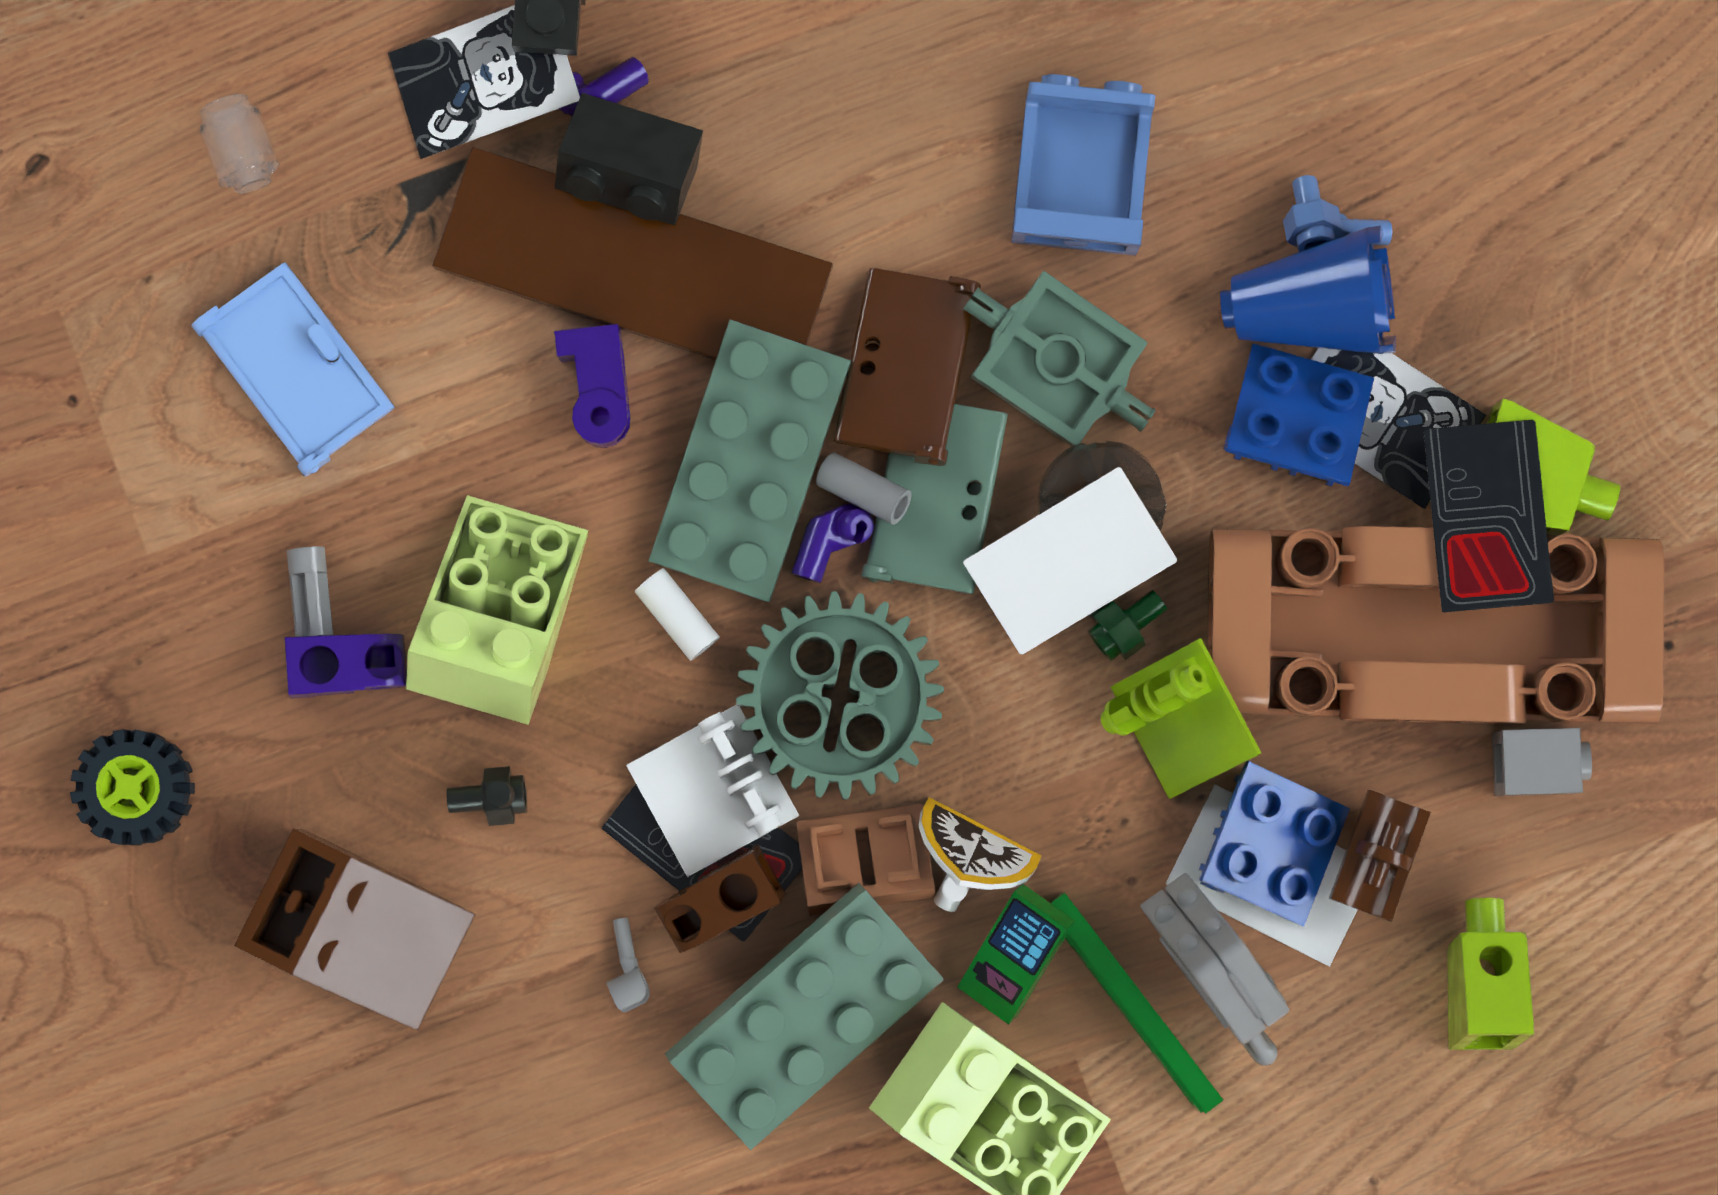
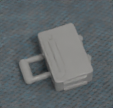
M1184 873L1164 887L1166 892L1161 889L1142 903L1140 908L1161 936L1159 940L1225 1029L1229 1027L1255 1062L1262 1066H1268L1277 1059L1278 1052L1275 1044L1264 1030L1266 1026L1269 1027L1289 1012V1007L1276 988L1275 982L1269 973L1262 969L1232 927L1191 877Z

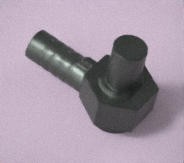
M510 766L484 768L481 785L447 788L448 812L459 813L484 810L489 826L514 824L515 814L527 813V793L524 775L512 776Z

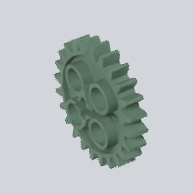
M833 591L829 598L828 609L820 611L811 596L805 597L804 604L805 616L798 619L792 611L784 607L781 609V616L786 628L780 632L766 624L761 627V632L769 643L767 649L756 646L747 647L746 653L759 665L757 670H742L738 672V679L754 686L753 693L737 697L736 705L754 709L755 716L747 719L740 727L742 732L761 731L763 737L752 748V753L755 756L770 750L774 752L776 757L769 769V773L772 776L787 766L794 770L791 780L792 789L796 790L809 777L815 779L816 798H822L830 782L837 783L842 799L848 800L852 782L860 781L864 790L870 796L875 794L876 783L874 776L879 773L892 784L899 782L898 772L894 765L898 760L912 767L918 765L919 760L910 748L913 742L929 746L933 743L934 738L922 729L921 725L922 722L940 721L942 718L941 712L926 705L927 699L939 696L944 692V686L926 683L925 680L926 675L938 668L939 662L938 660L919 661L917 654L926 645L928 639L926 636L907 641L903 635L911 621L908 616L900 619L894 625H890L885 621L889 603L884 601L872 615L865 612L864 594L858 593L851 609H842L837 591ZM852 640L856 643V651L848 684V692L858 695L857 704L847 703L845 705L836 748L832 752H827L823 748L831 710V700L821 696L823 688H834L844 643ZM809 642L823 643L832 652L833 664L823 674L810 675L804 672L798 665L796 660L798 650ZM873 654L887 657L895 667L894 681L883 688L868 686L862 680L859 673L860 663L866 657ZM808 704L818 712L820 727L815 734L807 738H797L786 730L783 717L791 706ZM858 717L875 719L883 731L881 744L870 751L855 749L849 743L846 736L848 724Z

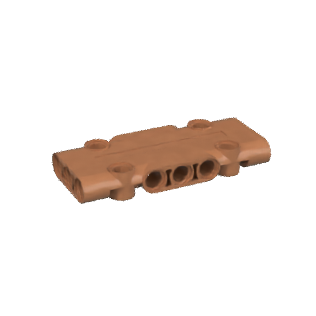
M1358 526L1342 528V532L1323 531L1315 528L1301 529L1299 531L1211 529L1208 560L1207 650L1241 714L1294 715L1299 717L1340 716V720L1365 722L1516 725L1526 724V721H1549L1553 723L1657 724L1660 721L1663 707V545L1659 539L1580 537L1572 534L1558 535L1556 537L1547 536L1549 555L1553 549H1562L1570 553L1576 563L1575 576L1570 582L1559 581L1551 573L1553 603L1442 612L1433 528ZM1308 543L1318 548L1323 560L1322 568L1318 575L1306 576L1296 571L1291 561L1292 549L1296 544ZM1296 670H1309L1319 679L1321 692L1313 704H1302L1295 700L1290 693V678ZM1556 675L1565 677L1574 686L1575 699L1571 707L1566 711L1557 709L1548 699V683Z

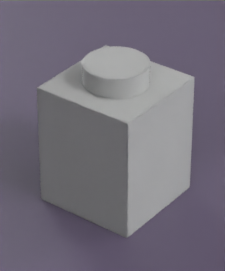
M1580 728L1501 730L1492 733L1494 796L1583 793V780H1590L1592 774V754L1589 742H1581Z

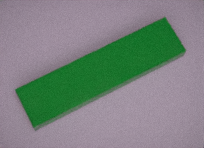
M1061 892L1049 901V903L1075 920V923L1065 937L1066 941L1193 1107L1200 1113L1204 1112L1207 1114L1221 1103L1223 1098L1066 893Z

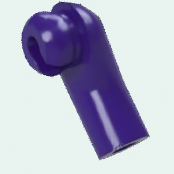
M630 57L588 84L584 83L583 77L579 73L572 72L579 96L585 93L614 103H619L646 86L649 82L644 66L635 57ZM578 102L561 107L559 110L573 116Z
M848 504L813 517L807 524L791 574L821 583L832 552L857 543H863L870 538L874 529L871 515L855 505Z

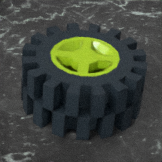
M136 729L112 731V735L100 736L93 741L94 747L90 750H83L78 757V760L82 761L79 770H73L70 781H76L75 792H70L71 801L74 804H78L80 812L76 815L81 823L88 824L92 828L90 832L97 837L110 840V843L120 845L155 843L162 840V836L176 831L181 826L178 823L183 815L188 816L192 805L188 804L190 794H195V783H191L189 773L193 771L190 763L184 761L180 754L183 752L175 744L166 741V738ZM148 780L146 783H144V791L142 795V783Z

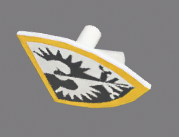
M928 797L920 813L919 830L923 842L936 863L946 872V876L934 897L935 904L943 910L955 912L962 899L967 895L970 887L986 890L1007 889L1026 883L1039 864L1042 855L931 797Z

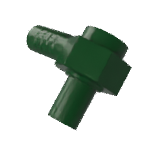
M1150 590L1126 610L1121 609L1114 601H1111L1088 615L1096 623L1095 626L1088 630V634L1110 661L1119 655L1127 660L1145 646V640L1140 630L1168 609L1154 590Z

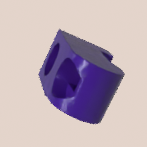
M613 324L554 331L557 357L561 362L575 361L579 398L573 407L572 413L575 430L585 442L595 447L608 448L617 445L628 433L631 420L622 332L619 325Z
M404 635L285 637L288 695L290 699L350 694L360 690L406 687Z

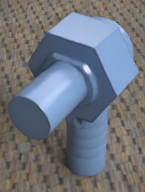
M1304 175L1292 182L1296 205H1292L1283 220L1287 243L1298 247L1299 252L1374 226H1381L1384 236L1381 242L1373 243V245L1387 246L1390 244L1392 224L1389 220L1347 219L1344 214L1339 212V207L1321 199L1316 177Z

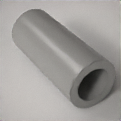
M836 452L826 457L816 478L817 486L892 525L897 524L903 518L911 502L912 494L910 490Z

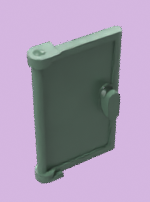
M954 404L946 444L948 456L944 466L917 463L914 457L888 453L884 478L910 490L912 494L911 502L903 518L895 525L876 516L867 564L863 565L862 578L874 583L880 581L894 584L895 580L974 594L976 583L963 562L982 550L1007 423V413Z

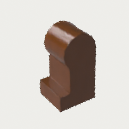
M756 844L738 854L729 862L705 874L699 881L663 900L654 909L679 953H682L780 904L786 892L760 846Z

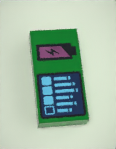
M1020 885L1012 893L957 988L1009 1025L1018 1017L1075 923V920L1026 885Z

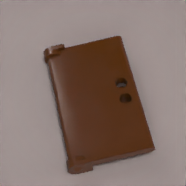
M869 268L850 359L852 362L846 378L834 442L914 457L915 462L934 466H944L946 464L948 456L946 444L972 315L964 311L963 308L971 299L978 287L981 289V285L978 282L950 276L949 281ZM869 341H877L880 344V347L875 343L868 344L866 348L865 345Z

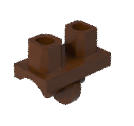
M1367 790L1329 899L1384 920L1392 921L1431 812L1400 802L1381 793Z

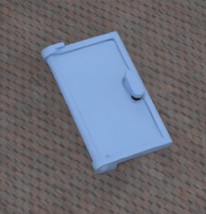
M286 262L279 265L218 309L217 306H214L199 316L191 326L199 337H204L298 462L297 468L304 477L317 472L319 468L331 460L329 457L331 454L395 408ZM339 353H340V357H339V359H338L337 361H335V362H329V361L336 360V359L338 358V356H339Z

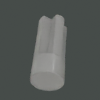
M314 546L287 550L295 637L333 636L325 547Z

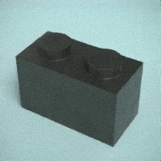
M582 93L558 150L555 189L568 192L583 201H597L629 211L641 219L658 220L675 226L698 167L703 130Z

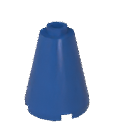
M1381 226L1367 227L1232 276L1231 289L1220 291L1224 328L1235 327L1239 340L1374 354L1396 352V335H1383V332H1390L1389 319H1395L1387 248L1374 249L1373 243L1381 242L1384 236L1383 228Z

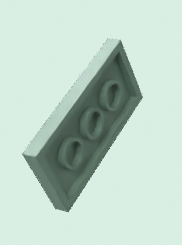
M729 320L649 562L770 602L852 361Z
M858 883L670 1048L665 1055L675 1069L744 1144L752 1150L944 979L865 888Z

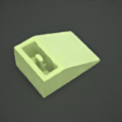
M467 495L408 649L406 689L529 725L549 668L587 540L588 530Z
M943 1002L939 1005L869 1107L871 1111L900 1135L991 1195H1060L1111 1120Z

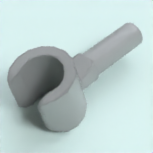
M619 918L613 920L619 962L624 974L606 983L617 1008L625 1013L646 1003L650 995V989L638 966L637 958H635L629 919Z

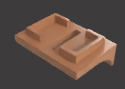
M915 804L796 821L809 916L824 914L855 885L860 883L863 886L855 833L861 831H868L876 882L874 885L863 887L879 906L934 898L935 885L930 852L925 846L919 830V819L923 805Z

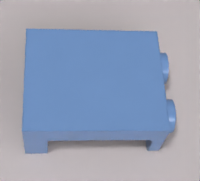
M1059 74L1043 75L1041 82H1029L1026 94L1011 243L1137 255L1142 239L1143 220H1141L1151 118L1156 95L1142 93L1141 85L1126 81L1105 82L1104 89L1080 87L1079 79Z

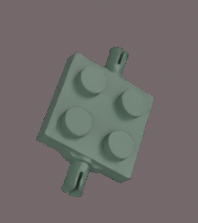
M1043 271L1026 296L1009 309L985 294L979 287L963 308L964 311L969 312L994 330L989 349L970 378L1073 449L1079 446L1093 423L1110 410L1137 428L1139 432L1148 424L1149 421L1147 420L1154 415L1156 409L1149 407L1125 390L1130 369L1148 342L1047 272Z

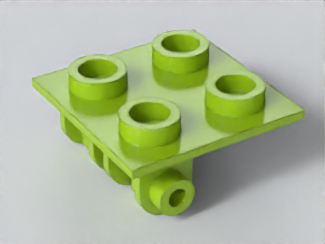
M1201 638L1110 686L1116 698L1107 702L1101 714L1103 728L1110 734L1121 736L1132 732L1135 733L1169 799L1261 754L1257 743Z

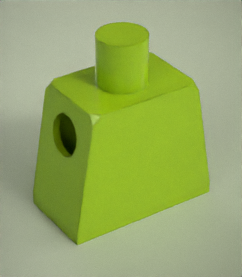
M1503 398L1492 406L1487 424L1534 420L1536 423L1547 535L1558 536L1569 531L1576 511L1606 521L1611 518L1619 498L1620 484L1588 474L1595 452V445L1513 401Z
M1468 899L1465 901L1466 932L1460 933L1448 945L1449 1050H1513L1534 1035L1527 937L1523 932L1505 931L1504 899ZM1479 959H1484L1491 963L1495 970V976L1483 970Z

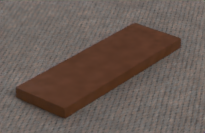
M472 147L432 265L434 269L605 325L618 324L621 330L713 360L717 359L729 320L804 345L808 344L833 263L679 214L674 226L658 220L641 219L629 211L597 201H583L568 192L555 189L556 173Z

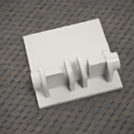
M737 705L722 713L718 712L698 723V726L626 765L687 877L799 816L778 775L772 776L769 773L771 763L767 755L763 753L754 756L752 753V748L758 742V739L754 732H742L740 725L747 719L740 706Z

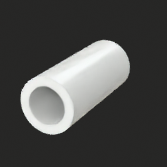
M664 568L649 577L634 591L690 661L701 655L720 638Z

